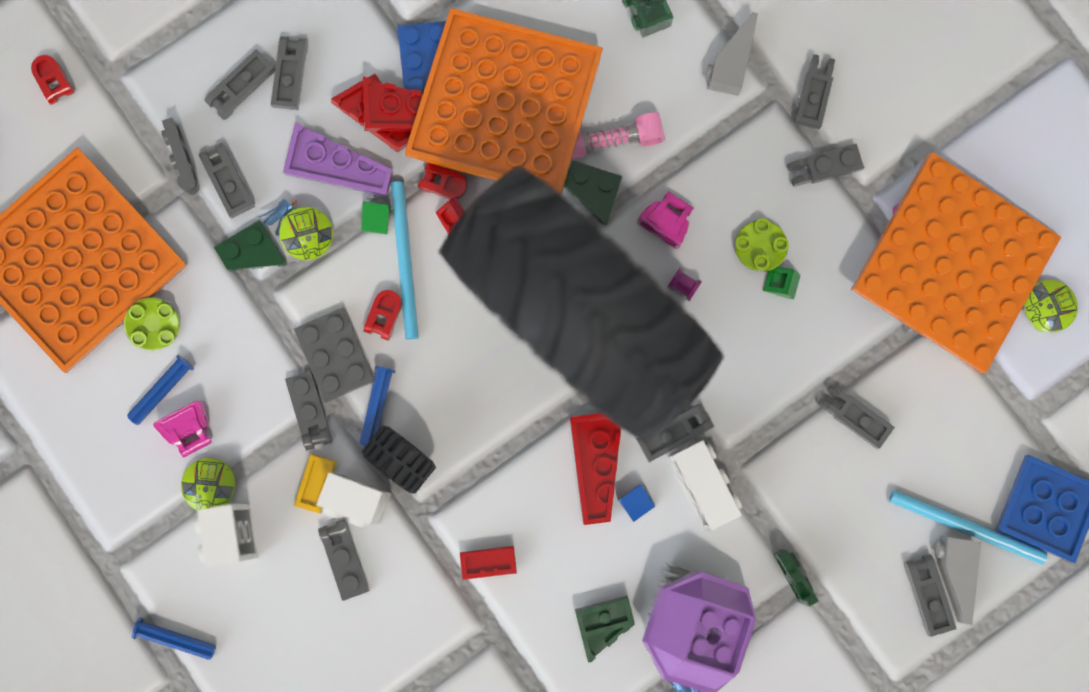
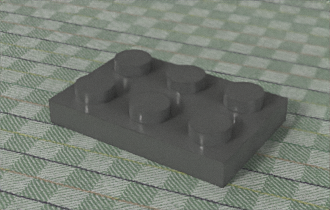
M344 308L294 328L325 403L374 382L371 370Z

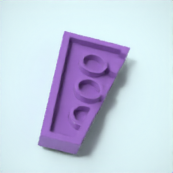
M295 122L283 173L292 177L387 197L393 170Z

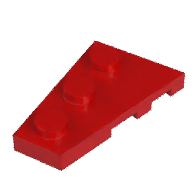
M375 73L368 77L372 78L373 81L382 83ZM362 81L331 98V103L364 127ZM369 131L397 153L407 147L411 132Z

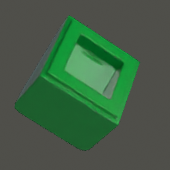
M363 202L361 231L387 235L391 215L390 205Z
M776 267L768 271L763 291L794 299L800 274L794 269Z

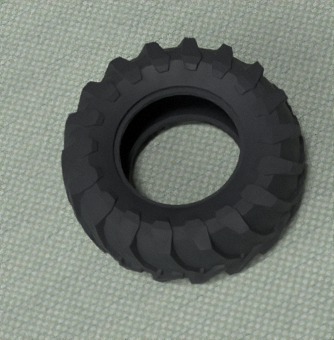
M518 165L502 175L495 183L475 198L450 230L438 251L460 282L492 315L497 316L501 324L520 342H525L537 358L548 368L555 370L564 378L563 381L576 393L586 397L589 404L642 442H646L662 432L678 415L691 406L706 388L724 358L723 352L702 325L690 313L686 312V309L669 292L666 293L651 274L641 265L638 266L630 259V255L610 236H605L599 230V226L582 211L575 208L568 199L522 166Z

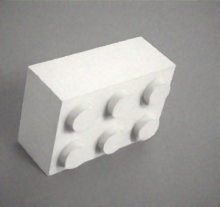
M700 441L668 457L705 530L713 531L742 516L739 511L742 508L741 502L735 493L731 494L726 485L730 483L722 468H717L714 459L717 457L710 444L705 445L704 441Z
M328 473L317 505L323 507L322 513L335 518L350 517L349 523L362 528L372 527L373 524L381 523L392 493L342 474Z
M230 504L197 510L198 517H195V529L201 535L202 545H199V557L201 562H205V568L258 558L250 504Z

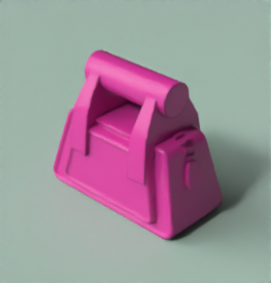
M668 191L662 202L655 201L640 214L637 223L673 248L679 249L689 227V221L686 218L687 216L689 217L694 207ZM667 205H672L673 207L681 211L682 214L679 215L678 213L667 207Z
M194 401L153 423V427L168 443L175 444L179 448L183 458L212 443V439L206 429L209 426V420L204 401ZM197 433L199 438L187 444L185 438Z

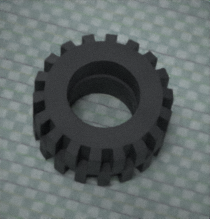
M382 425L362 450L363 456L367 461L409 493L416 494L436 469L434 462L389 426Z

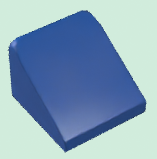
M641 484L618 499L633 522L655 507Z

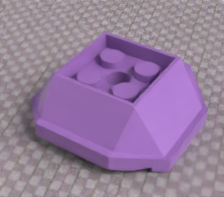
M699 570L659 588L642 642L650 653L661 678L702 692H718L731 679L735 678L740 672L756 623L749 588ZM710 630V634L706 638L707 632Z

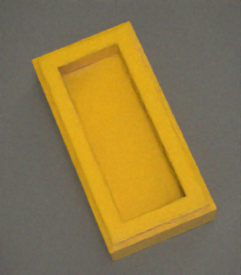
M310 454L294 506L321 514L323 507L318 506L317 502L328 473H334L337 461Z

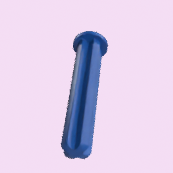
M178 354L175 363L127 414L128 419L132 423L140 425L189 370L193 371L195 369L192 364Z
M379 366L374 367L377 371L360 438V444L366 446L379 430L392 373H395V370Z
M139 617L134 626L132 639L140 637L207 660L212 659L216 651L214 644L144 622L142 617Z

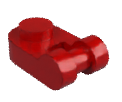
M41 55L33 60L31 64L32 74L50 105L57 103L58 98L64 95L70 96L75 93L61 66L53 57ZM57 80L59 86L51 89L49 84Z
M426 163L424 168L426 173L424 178L420 179L417 186L419 189L447 199L455 197L460 199L464 196L467 184L461 174L436 164ZM435 176L442 177L439 185L433 183Z
M384 290L377 294L363 332L368 334L376 333L381 335L382 339L390 340L402 307L401 299L396 292ZM379 315L387 318L385 325L377 323Z

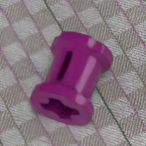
M679 267L667 288L676 289L686 296V300L690 301L702 281L699 279L697 281L683 273V269Z

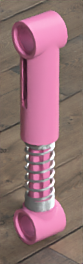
M657 112L643 114L636 117L634 123H629L626 127L625 125H622L621 128L615 126L614 129L608 128L607 131L601 129L599 133L594 131L593 134L589 132L582 134L580 131L572 160L586 157V153H590L591 150L596 152V149L601 148L603 150L604 147L610 149V146L615 145L617 147L618 144L624 146V143L627 142L629 144L639 143L640 146H652L663 142L665 135L660 114Z

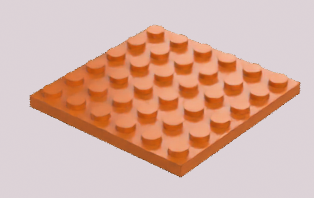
M450 8L407 143L405 156L495 181L519 165L562 194L603 53V47Z
M78 147L0 214V304L64 373H68L124 323L128 309L135 302L144 298H152L188 266Z
M931 152L926 156L850 290L978 372L986 373L1059 243L1061 236L934 152Z

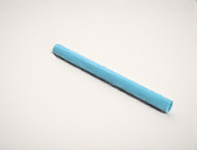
M395 181L391 183L405 339L413 340L418 339L419 336L404 182Z
M893 490L890 494L889 502L1038 564L1043 565L1047 559V552L899 491Z

